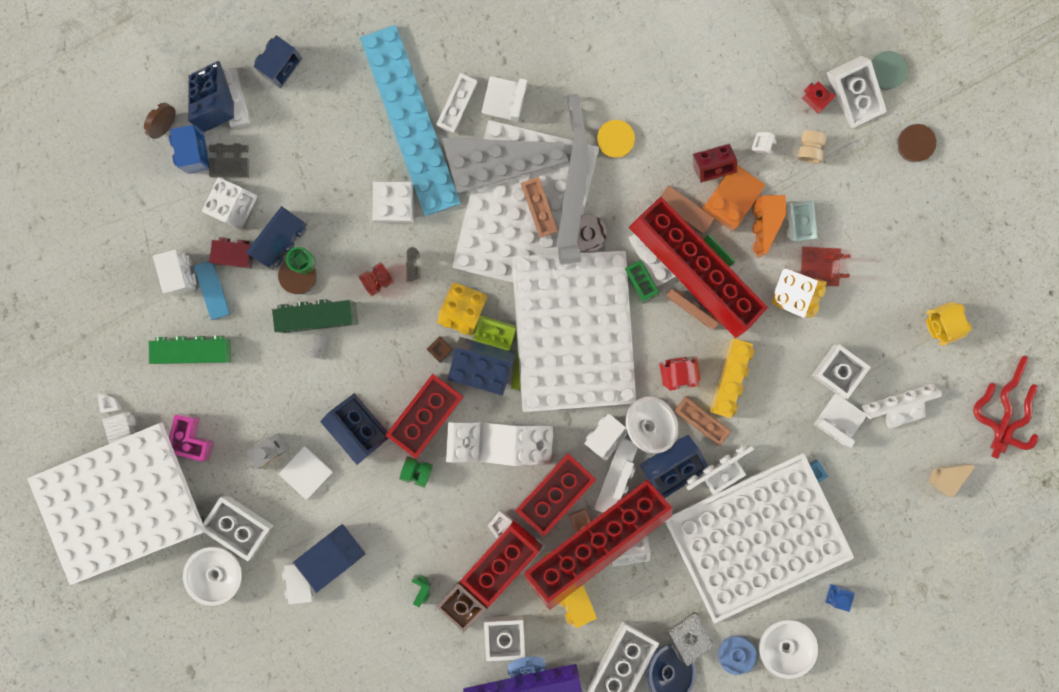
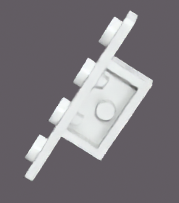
M928 384L876 402H870L862 406V411L869 419L885 414L886 425L890 429L925 418L924 402L941 397L942 392L935 384Z
M623 439L617 447L596 501L595 510L605 512L617 503L622 496L625 497L629 487L626 483L628 478L632 479L635 472L633 459L638 447L634 442Z
M746 444L736 449L737 453L732 456L729 454L719 460L720 463L718 465L708 466L703 470L704 473L698 477L697 475L692 476L684 486L687 490H690L704 481L712 495L719 493L746 476L737 460L753 451L754 448L751 445L746 446Z

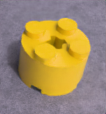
M948 302L926 312V314H929V318L926 319L929 333L933 339L938 338L940 341L938 344L941 346L962 339L972 331L971 324L965 317V309L961 303Z

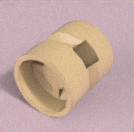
M803 131L801 144L804 146L799 148L797 159L808 163H822L824 151L821 148L825 147L828 136L818 131Z

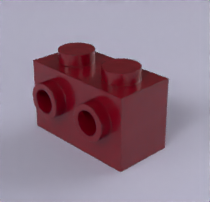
M729 143L694 153L693 166L700 183L737 173V158Z
M219 237L218 240H212L209 263L252 269L253 257L246 253L251 246L249 244L250 241L238 240L237 243L230 242L229 238Z

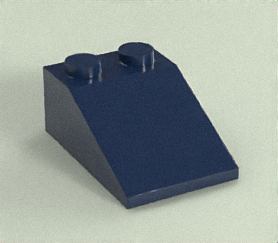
M342 523L292 563L315 593H317L366 555V553Z

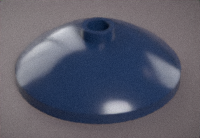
M667 644L660 647L651 657L647 668V683L650 691H692L696 680V665L690 652L677 644Z

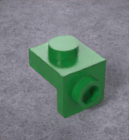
M414 575L411 582L421 586V589L413 605L420 608L422 603L426 604L431 595L428 593V590L432 583L423 575Z

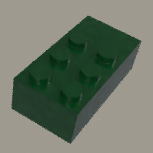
M322 299L316 300V304L308 303V301L298 302L297 306L294 307L289 304L277 305V309H272L275 333L284 334L358 325L356 302L352 300L331 302V300Z

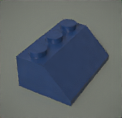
M281 206L246 253L269 269L278 268L283 262L282 257L285 253L294 248L295 240L298 237L301 238L307 229L305 227L307 224Z
M355 393L329 411L320 421L356 465L361 463L389 439L385 436L387 434L386 429Z
M689 434L676 441L667 451L658 453L639 464L649 482L663 498L684 487L688 483L687 480L692 476L697 475L698 477L704 473L703 470L708 467L700 449Z

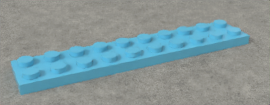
M396 24L360 37L424 216L426 217L461 204Z

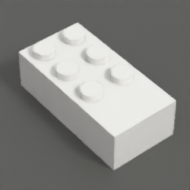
M622 621L586 688L587 692H634L659 642L648 634Z

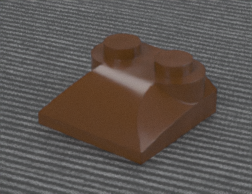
M460 581L436 605L463 632L488 609V606Z

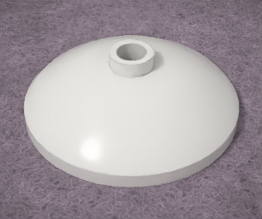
M643 397L635 401L628 409L626 428L631 440L637 447L645 452L658 454L667 451L674 445L678 436V421L675 413L667 403L656 397Z
M206 547L195 552L186 562L183 571V583L186 591L195 601L204 605L214 606L227 602L236 594L242 581V571L238 560L232 553L220 547ZM214 571H218V573H219V576H218V577H215V576H214V574H213Z
M789 619L780 620L770 625L763 633L759 644V653L763 664L771 673L781 678L793 679L806 674L813 667L818 655V644L813 632L803 623ZM788 643V648L783 649V644Z

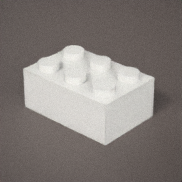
M227 494L220 497L203 523L206 530L205 534L246 561L254 558L274 527L273 524Z

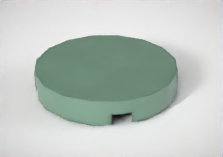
M883 51L871 61L880 89H894L906 79L908 73L907 63L899 53Z

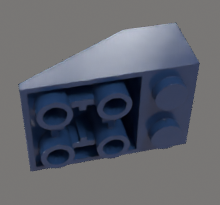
M216 61L190 74L188 82V121L201 131L206 132L233 119L234 101L220 61Z

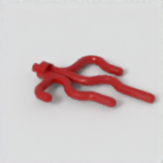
M1025 355L1020 358L1012 380L1001 390L1000 398L1005 412L1000 425L981 413L982 407L991 400L996 389L994 383L988 385L984 396L977 400L973 408L974 417L977 421L991 427L995 435L990 448L993 450L991 457L999 459L1001 453H1006L1009 444L1021 450H1031L1039 440L1037 434H1033L1027 443L1012 437L1016 429L1024 427L1032 419V403L1038 390L1036 384L1030 386L1026 395L1023 418L1014 421L1008 426L1013 413L1009 393L1017 387L1029 361V358Z

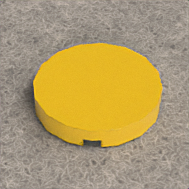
M621 120L606 122L599 129L597 135V145L600 151L610 158L624 157L631 151L635 142V135L631 126Z

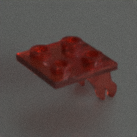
M803 246L801 274L812 279L826 281L825 286L839 287V279L850 278V274L839 273L840 260L851 259V254H841V248Z

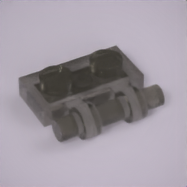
M241 143L209 145V152L217 153V158H209L210 178H249V159L242 158V153L249 152L248 145H241ZM225 153H234V158H225Z
M410 247L407 250L406 282L409 284H418V280H421V269L417 266L416 262L420 258V252L415 247Z

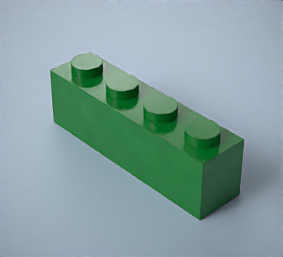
M175 336L174 340H167V337H155V341H149V364L231 362V340L225 339V336H213V339L207 340L206 336H194V340H186V336Z

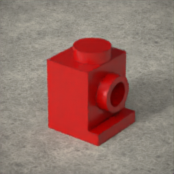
M818 81L815 85L812 82L804 90L806 94L802 99L818 114L834 99L835 95L831 94Z

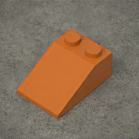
M737 165V173L725 176L701 209L714 217L716 221L727 229L733 231L745 217L765 187V184Z

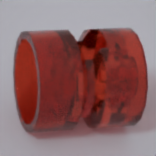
M382 262L373 266L371 272L367 270L358 276L371 297L381 292L382 287L387 288L395 283Z

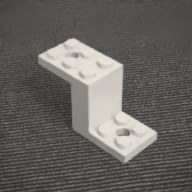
M448 422L446 462L479 461L511 466L551 464L553 426L512 425L491 422Z

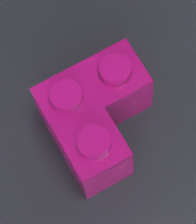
M182 413L174 415L169 440L175 455L202 462L209 460L214 441L195 437L200 418Z

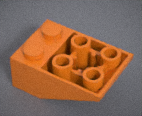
M762 195L752 205V215H755L752 231L753 234H756V242H753V252L756 253V258H760L768 253L786 216V195Z

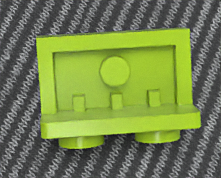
M480 315L473 340L510 351L517 325Z

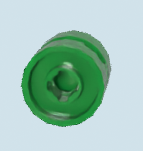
M295 247L287 253L286 263L292 271L304 275L313 271L316 259L307 249Z
M407 456L399 480L408 483L414 481L415 485L425 488L433 464L424 461L418 463V459Z

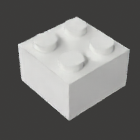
M373 182L372 220L375 223H413L414 185L412 182Z
M172 250L153 256L163 294L176 296L197 290L195 286L197 285V279L191 271L192 260L187 253Z
M838 344L831 347L811 376L842 398L848 399L871 367Z
M523 615L485 617L486 661L524 658Z

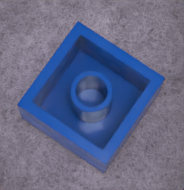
M194 125L170 129L169 142L174 149V154L172 155L174 165L188 174L211 170L204 132Z

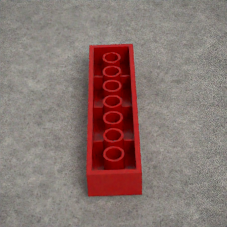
M662 197L658 198L628 227L735 339L745 333L768 309L766 304Z
M646 480L525 571V579L546 607L551 610L672 517L673 508L655 487Z

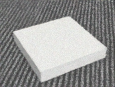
M304 446L279 475L302 497L308 500L334 471L307 446Z

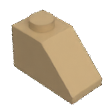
M962 463L938 467V469H934L931 472L928 483L945 496L953 498L975 466Z

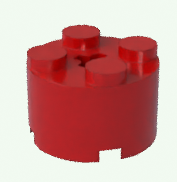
M692 356V360H687V357H679L665 360L666 364L659 362L662 385L668 388L669 391L678 390L683 385H687V387L699 386L701 377L696 356Z

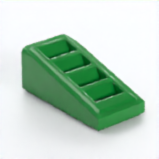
M642 260L625 268L643 304L660 295V291ZM638 268H641V269H642V271H640V272H638V273H636V274H634V275H632V273H631V272L635 271V270L638 269ZM645 275V278L636 282V278ZM648 281L649 284L640 289L639 286ZM652 288L653 291L644 296L643 292Z

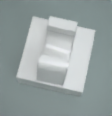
M757 132L751 150L755 153L773 154L774 151L771 150L772 144H777L776 139H774L775 135L770 132Z

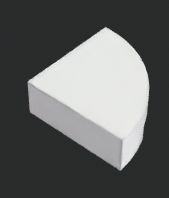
M98 394L100 413L121 410L119 402L113 396Z

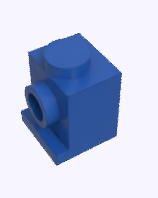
M830 584L825 603L832 605L834 608L850 612L855 593L847 588Z

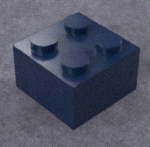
M276 35L267 42L263 54H259L256 57L253 67L264 78L281 89L303 58L293 46Z

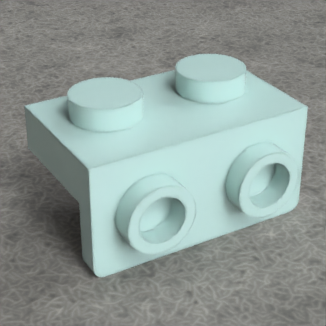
M814 201L787 203L785 218L789 221V227H787L788 238H791L793 242L818 239Z

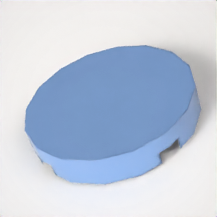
M736 635L728 637L721 643L718 650V659L723 669L728 673L741 675L751 671L755 666L757 653L750 640Z
M537 656L520 658L509 663L507 666L508 674L511 677H517L523 674L544 671L546 663L544 658Z

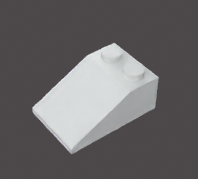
M859 56L827 72L831 88L851 128H855L887 112L870 59Z

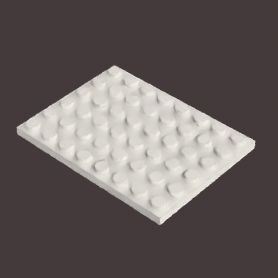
M488 120L484 139L563 143L568 158V163L471 190L452 268L514 283L513 256L558 254L557 240L573 140ZM587 144L590 162L581 215L584 213L599 151L598 146ZM539 177L558 230L557 233L543 238H539L521 187L522 182Z
M626 251L581 253V262L565 265L560 264L558 254L513 256L512 265L522 411L532 412L633 404L636 401L628 274L625 271L627 267Z
M158 423L27 478L69 585L206 531L163 423Z
M803 452L738 482L715 495H711L673 513L672 517L665 521L714 623L854 558Z

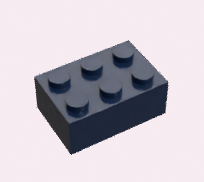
M459 337L447 380L503 396L515 352Z

